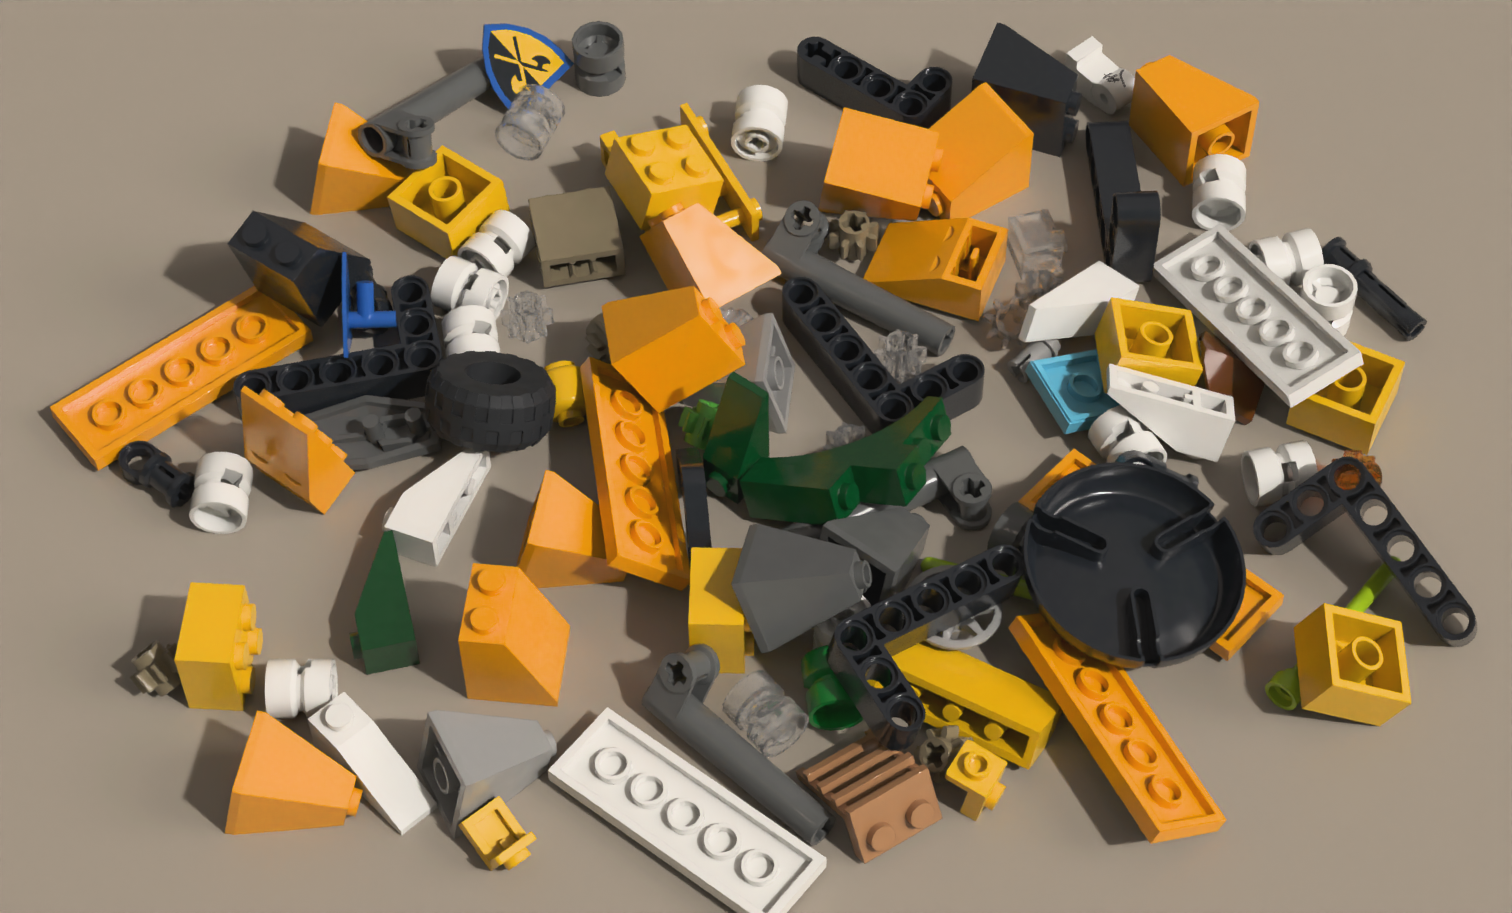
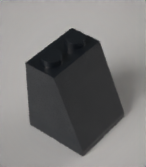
M997 22L972 78V91L986 82L1034 133L1032 150L1061 157L1066 142L1073 143L1075 140L1079 120L1073 119V116L1077 115L1082 99V93L1076 91L1078 74L1007 25Z
M257 211L251 212L227 243L259 292L321 328L342 302V252H347L350 290L371 264L369 258L305 222Z

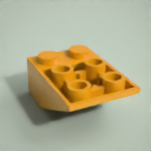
M972 218L889 223L863 278L904 300L979 322L1006 260L1008 229Z
M244 386L241 390L244 457L260 472L325 515L355 474L344 462L348 455L332 443L333 440L318 430V426L298 411L295 414L284 407L285 404L265 389L258 395Z

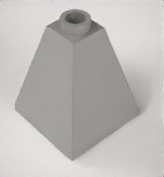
M765 313L739 326L745 339V345L742 346L746 365L734 372L769 393V431L780 434L787 431L795 363L774 314ZM730 374L683 399L684 405L696 406L699 399L720 404L726 381Z
M434 710L427 713L417 768L433 799L436 801L437 807L453 839L464 835L458 826L461 822L498 796L501 797L504 803L508 802L548 770L551 757L557 754V746L553 734L549 730L543 731L537 720Z

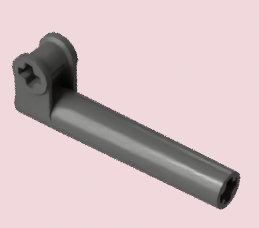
M483 56L362 124L358 130V139L362 148L373 157L402 164V166L410 169H425L436 164L437 153L432 149L431 135L435 131V123L492 88L484 68Z
M806 200L797 201L789 206L774 235L769 239L762 251L763 255L779 267L782 273L778 275L779 277L787 281L796 277L812 279L833 304L938 356L945 353L955 334L954 325L818 255L830 231L826 216L819 211L816 205ZM813 220V224L810 227L807 225L801 227L803 221L811 222Z
M960 446L926 463L924 467L926 469L927 483L907 507L860 502L848 517L900 507L911 511L939 499L960 528L975 531L987 526L991 520L992 509L988 501L991 497L992 485L976 465L967 448ZM795 522L780 530L819 540L823 525Z
M698 643L688 647L685 653L673 652L666 655L661 661L652 684L648 687L642 698V705L811 846L820 843L833 828L836 817L703 704L719 674L720 663L716 652L710 646Z

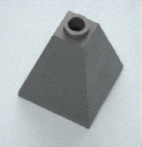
M900 507L828 521L822 527L819 540L856 549L860 561L866 560L869 563L872 583L869 588H864L862 595L873 606L904 591L924 550L930 525L921 515L910 513ZM881 624V626L885 629L887 624Z
M753 524L749 526L731 585L761 653L771 652L860 602L864 588L871 586L872 574L869 563L866 560L860 561L856 549L761 524Z

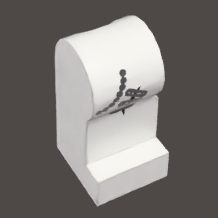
M1091 36L1066 53L1065 66L1078 74L1076 91L1082 93L1084 98L1105 113L1113 114L1132 101L1135 78L1129 71L1119 68L1102 53L1103 45Z

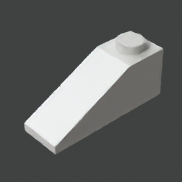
M1098 261L1031 303L1018 338L1023 342H1034L1095 335L1096 328L1110 298L1134 301L1140 286L1103 262Z
M1109 363L1106 370L1107 394L1175 451L1184 453L1193 459H1207L1218 462L1235 423L1233 397Z
M466 448L403 492L395 508L390 507L387 510L382 523V531L393 530L398 555L434 567L438 566L491 468L489 451L483 452Z
M345 692L341 693L307 719L314 747L357 776L354 787L363 790L362 796L401 836L438 808L436 801L374 721Z

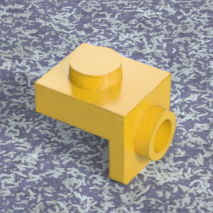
M971 740L965 741L947 769L945 778L968 792L960 812L976 821L985 807L993 811L1003 795L1006 786L999 782L1008 762Z
M500 796L493 799L458 825L490 871L502 864L508 871L531 855L526 846L537 839L532 831L527 834Z

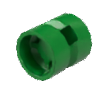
M828 645L811 650L801 659L803 686L808 689L805 696L808 721L818 729L829 731L843 730L859 724L863 721V717L826 660ZM845 646L846 648H848V649H850V650L856 651L855 649H853V648H851V647H849V646Z

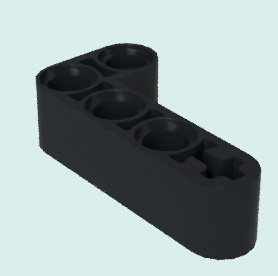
M805 38L798 45L797 79L799 83L806 89L842 109L845 107L929 129L951 110L952 76L943 68H925L908 84H905L824 38Z

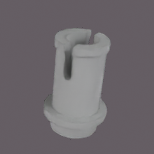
M1058 339L1030 342L1016 357L1007 363V367L1014 377L1022 372L1023 374L1018 377V380L1027 383L1030 379L1025 370L1029 361L1056 357L1061 349V345Z

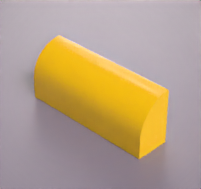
M922 641L892 656L925 708V719L923 722L940 729L944 726L957 725L959 726L958 736L972 737L973 742L1028 770L1046 747L1063 711L1050 691L959 650L942 649ZM867 680V682L871 686L880 689L883 688V686L879 682L875 680Z

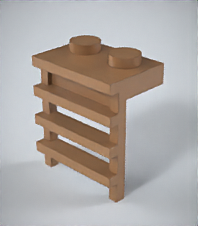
M871 729L865 731L866 736L807 770L802 767L795 771L797 778L844 819L855 856L864 864L943 819L928 767L924 764L917 765L913 755L909 752L904 754L902 751L889 750L883 747Z

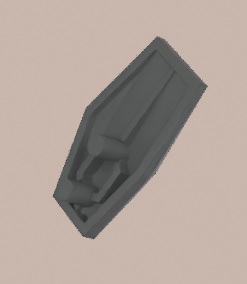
M364 395L305 415L318 426V430L333 440L332 443L348 455L344 462L352 470L374 469L442 450L441 437L438 436L436 431H433L431 425L427 422L424 412L425 402Z

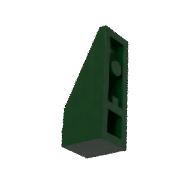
M733 371L726 381L703 455L706 486L717 496H725L739 504L744 498L740 479L761 457L769 458V393Z
M393 530L383 533L354 613L358 631L349 633L354 660L364 659L367 675L420 664Z

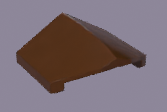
M1204 331L1199 335L1206 390L1233 397L1235 420L1247 425L1253 420L1265 383L1218 337L1208 331Z

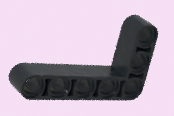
M1128 120L1087 122L1085 131L1086 152L1104 264L1134 283L1151 282L1161 220L1158 191H1141Z
M407 275L399 278L391 287L400 344L350 352L348 358H344V354L249 370L239 375L234 381L233 390L241 419V390L244 386L258 395L265 389L285 404L284 407L295 414L298 411L303 415L364 395L404 400L425 397L430 371L443 359L427 282L421 277Z
M796 277L787 281L783 286L782 321L871 434L888 427L907 415L927 396L943 398L946 414L950 420L980 404L983 397L985 369L982 361L976 356L970 354L954 356L898 384L816 282L806 277Z
M1349 456L1334 460L1256 517L1253 524V533L1261 548L1272 555H1283L1293 550L1346 512L1445 644L1452 647H1462L1469 644L1475 638L1477 620L1472 608L1365 465L1358 459ZM1346 471H1354L1361 476L1359 484L1351 490H1344L1337 486L1339 476ZM1309 497H1318L1324 501L1322 510L1314 516H1307L1300 512L1303 501ZM1373 506L1383 507L1387 510L1386 519L1379 525L1366 524L1363 521V516L1368 508ZM1275 522L1285 524L1287 532L1281 540L1270 542L1264 538L1265 529L1270 524ZM1405 541L1414 546L1413 555L1408 560L1396 561L1390 557L1391 547L1398 542ZM1426 577H1433L1441 582L1440 592L1431 598L1422 597L1416 592L1418 583ZM1453 613H1460L1469 620L1467 629L1460 634H1451L1443 629L1444 620Z
M1004 544L995 546L838 623L826 650V660L883 747L894 751L907 749L913 744L925 719V708L892 656L1013 596L1024 574L1022 553L1017 548ZM995 570L1005 572L1008 577L998 574ZM957 588H964L968 590L972 595L964 594L960 592ZM919 606L931 608L934 613H927ZM881 624H888L894 627L897 632L888 631ZM842 643H851L855 645L859 650H850L846 648ZM867 680H875L879 682L883 686V688H875L871 686L867 682ZM892 718L903 719L908 724V727L897 725Z

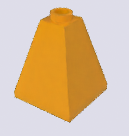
M335 102L318 163L310 214L323 215L389 207L387 197L416 169L406 168L402 164L369 155L362 148L358 139L360 126L368 121L345 105Z
M545 470L528 517L516 567H519L537 588L623 582L627 572L607 565L599 505L555 472Z
M257 710L231 792L225 834L239 835L343 826L346 815L356 817L363 790L354 787L356 775L269 714Z

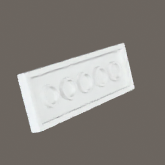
M1221 224L1216 225L1154 263V277L1188 310H1191L1215 336L1290 408L1364 364L1359 349Z
M608 707L548 769V778L551 782L737 913H787L826 868V857Z

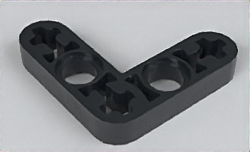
M698 447L676 449L677 473L684 503L690 566L691 547L712 548L705 473Z

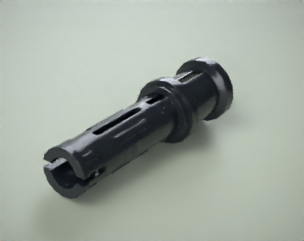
M1338 236L1329 241L1322 248L1324 264H1334L1352 273L1357 281V295L1364 299L1388 323L1394 326L1407 341L1416 338L1425 328L1424 325L1427 324V320L1372 273L1371 263L1367 259L1360 260L1346 247L1347 243L1342 237Z

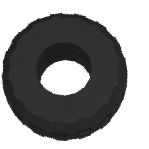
M496 351L455 353L449 355L446 359H442L430 371L425 390V418L439 437L452 442L454 445L483 452L520 451L526 449V447H533L538 444L548 431L551 430L556 405V387L547 371L529 359H523L508 353H497Z

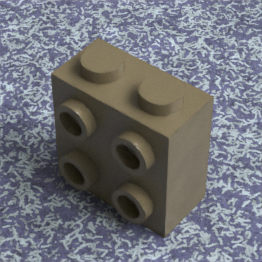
M610 186L587 188L580 191L528 199L531 228L535 238V248L544 288L626 275L624 247Z

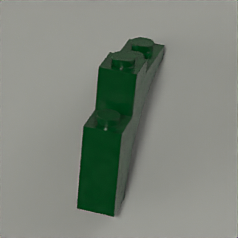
M927 396L916 408L895 423L870 436L837 448L799 456L761 457L740 479L749 516L751 518L824 525L831 520L847 518L860 502L907 507L927 483L924 466L951 435V421L946 414L943 398Z

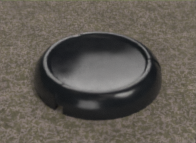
M1113 462L1091 465L1076 470L1055 482L1036 503L1033 516L1029 518L1025 528L1022 544V566L1028 591L1038 611L1049 626L1067 643L1090 657L1112 665L1135 669L1141 667L1162 668L1188 661L1210 648L1232 624L1240 610L1246 587V567L1242 548L1227 518L1224 516L1219 521L1216 520L1210 513L1215 504L1199 489L1176 475L1158 468L1136 463Z

